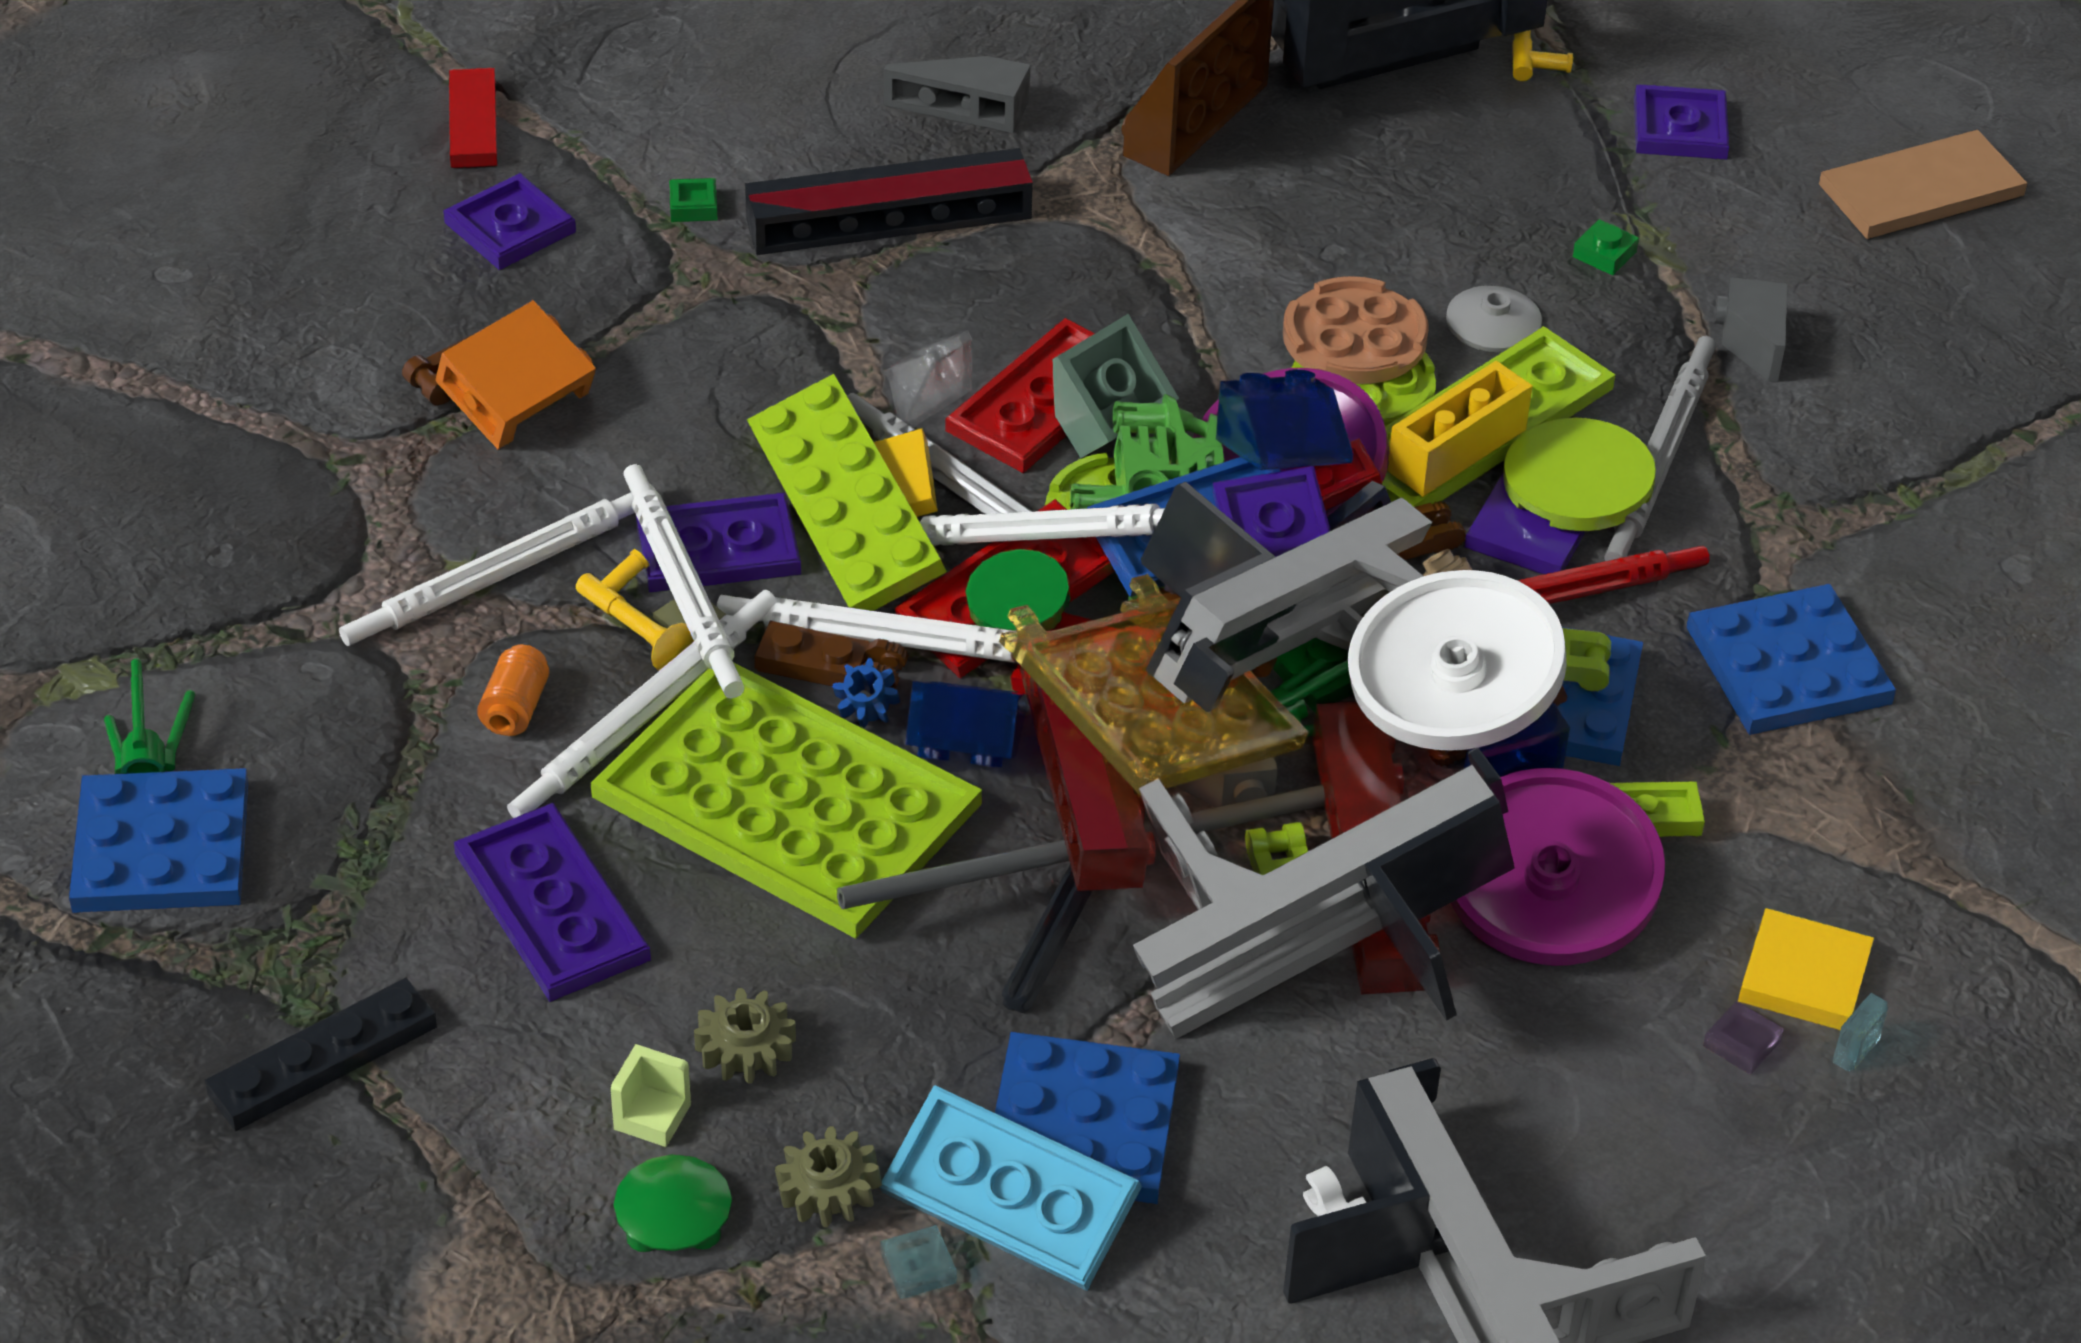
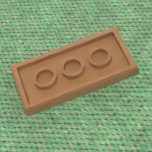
M1974 130L1822 171L1819 185L1864 237L1869 239L2024 196L2027 182L1979 130Z

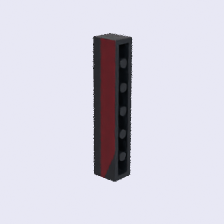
M1020 148L745 183L746 221L756 255L1027 220L1032 219L1033 182Z

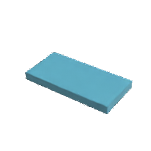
M934 1085L882 1179V1186L879 1188L883 1193L1087 1291L1142 1186L1139 1180Z

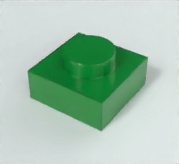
M1599 219L1575 242L1573 257L1613 276L1637 252L1639 237Z

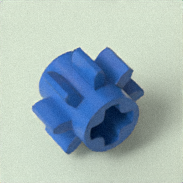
M868 658L865 665L854 668L846 664L844 667L847 674L844 678V683L838 682L832 686L835 696L844 699L837 706L840 716L846 718L854 714L863 729L866 728L870 721L880 719L887 723L889 720L886 712L889 704H898L901 701L898 690L889 688L895 682L891 668L880 673L875 668L872 658ZM866 689V691H867L868 693L873 694V695L870 696V697H867V696H866L864 693H862L861 691H863V690Z

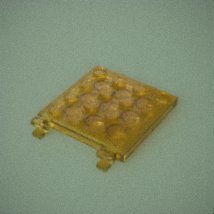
M1148 574L1131 579L1129 587L1137 594L1138 598L1123 602L1120 608L1122 613L1047 632L1039 624L1037 616L1028 605L1012 608L1009 611L1008 618L1015 625L1016 630L1001 633L999 639L1001 645L1009 652H1013V658L1140 796L1139 788L1158 778L1165 789L1298 750L1305 743L1309 732L1250 670L1230 681L1218 707L1210 712L1203 710L1193 700L1184 704L1146 671L1181 599L1177 598L1168 601L1160 593L1158 585Z

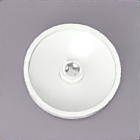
M1476 570L1446 571L1423 576L1401 585L1386 594L1361 619L1351 639L1348 652V667L1353 693L1366 717L1383 732L1397 740L1434 750H1466L1482 747L1504 740L1525 729L1537 720L1554 701L1562 686L1567 666L1563 629L1556 613L1548 602L1533 589L1517 580L1496 573Z

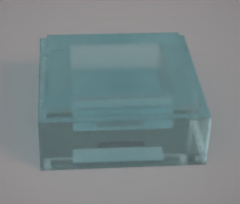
M1873 993L1866 997L1842 1025L1833 1063L1848 1072L1852 1069L1854 1070L1880 1040L1888 1011L1887 1001Z
M937 1225L880 1241L881 1256L900 1300L957 1283V1270Z

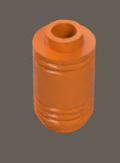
M520 644L505 650L500 655L477 708L480 721L490 731L499 735L515 736L527 729L549 677L547 660L541 651L535 647Z

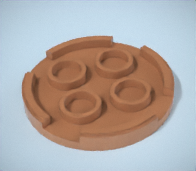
M1337 277L1314 283L1313 290L1289 302L1284 314L1283 340L1290 355L1304 368L1335 373L1355 384L1379 383L1405 374L1422 359L1427 347L1428 319L1423 308L1415 299L1408 300L1402 295L1385 288L1386 282L1366 277Z

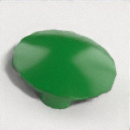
M671 1154L648 1159L631 1169L618 1185L613 1205L618 1225L626 1233L627 1243L638 1252H649L654 1249L678 1251L693 1247L696 1249H709L716 1245L721 1238V1228L728 1220L732 1197L727 1180L713 1165L696 1157Z

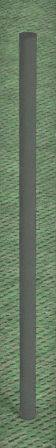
M1337 781L1191 813L1194 823L1190 824V827L1197 834L1202 830L1207 832L1323 807L1326 801L1346 795V791L1342 782ZM1150 821L1122 827L1128 848L1157 842ZM1079 836L837 888V899L841 909H848L1123 849L1084 850Z

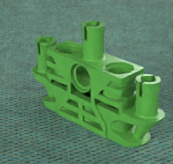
M1164 394L1162 403L1115 401L1113 424L1116 425H1114L1113 431L1118 433L1114 448L1116 485L1072 484L1070 507L1071 510L1087 509L1088 506L1223 463L1224 455L1218 416L1210 413L1208 422L1194 417L1193 413L1179 408L1176 399L1167 394ZM1191 431L1204 438H1192L1185 432ZM1131 433H1136V436L1131 437ZM1167 585L1161 587V588H1164V589H1167V590H1169V591L1174 592V591H1173L1172 589H1170ZM1154 590L1133 597L1128 596L1129 603H1147Z

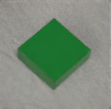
M716 178L669 180L671 222L718 221Z

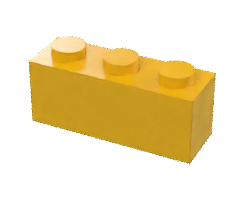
M1497 360L1392 426L1387 471L1424 497L1526 430L1533 385Z

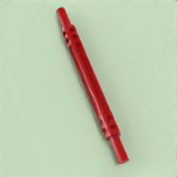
M1703 545L1664 553L1662 550H1654L1517 581L1533 589L1548 604L1664 580L1668 577L1669 573L1707 565L1710 556L1708 549Z

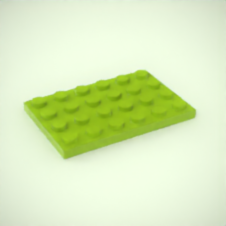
M736 663L734 665L743 682L744 691L736 698H728L724 695L713 669L708 668L591 782L592 798L857 939L893 899L841 909L837 899V888L921 870L982 804V789Z

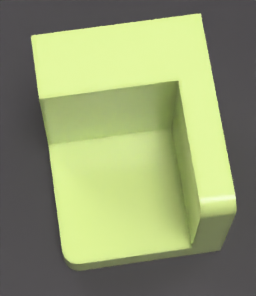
M635 1044L611 1085L614 1130L667 1147L691 1106L688 1062Z

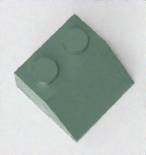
M1126 314L1052 359L1055 417L1080 458L1117 438L1118 433L1113 431V427L1116 425L1113 424L1115 401L1162 403L1164 394L1172 396L1176 400L1179 399L1129 314Z

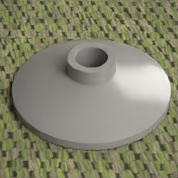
M1478 286L1459 293L1451 300L1447 308L1446 322L1451 333L1462 343L1478 350L1497 353L1504 352L1540 329L1542 316L1537 305L1530 298L1516 290L1501 286Z

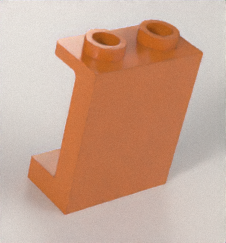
M532 300L444 351L441 355L435 381L496 449L499 450L513 441L517 425L571 392H574L578 398L589 394L596 367L593 365L588 353L582 348L576 347L564 334L558 321L551 314L545 313Z

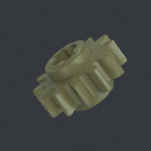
M738 988L735 1000L730 1003L720 995L714 996L715 1012L699 1010V1028L694 1030L695 1051L702 1052L703 1067L705 1069H711L721 1064L722 1080L727 1081L731 1079L735 1071L743 1072L745 1081L750 1084L755 1079L756 1070L763 1069L766 1074L774 1077L777 1075L776 1059L780 1061L792 1060V1043L796 1041L795 1020L788 1019L787 1004L785 1002L776 1003L769 1007L768 991L763 990L754 1000L747 999L745 990Z
M829 1126L825 1132V1139L816 1140L813 1134L806 1131L803 1133L805 1146L803 1149L799 1150L794 1146L784 1147L786 1164L775 1167L780 1197L784 1208L796 1206L800 1222L807 1221L813 1213H819L823 1227H828L833 1220L832 1215L841 1213L845 1220L852 1222L855 1218L853 1205L856 1203L863 1207H872L874 1205L871 1189L882 1186L880 1169L874 1146L866 1145L861 1147L858 1132L853 1131L846 1135L844 1140H838L836 1129L834 1126Z

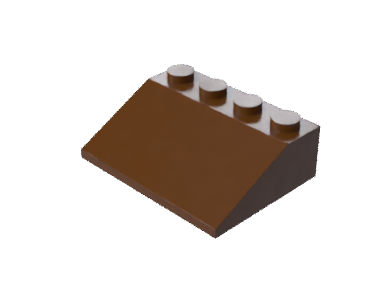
M1237 0L1165 65L1123 121L1121 132L1124 136V157L1166 176H1170L1267 86L1274 0Z

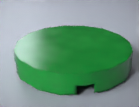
M1025 549L1000 552L983 561L970 575L966 588L970 617L977 626L1018 631L1020 637L1037 638L1055 628L1062 620L1061 614L1066 609V606L1067 608L1069 607L1071 600L1066 571L1054 558L1040 551Z

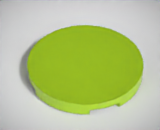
M1564 418L1536 425L1515 439L1505 456L1503 478L1505 490L1518 509L1525 508L1542 518L1550 520L1549 526L1572 531H1594L1624 523L1627 515L1650 501L1654 491L1656 468L1653 456L1647 446L1626 429L1601 420Z

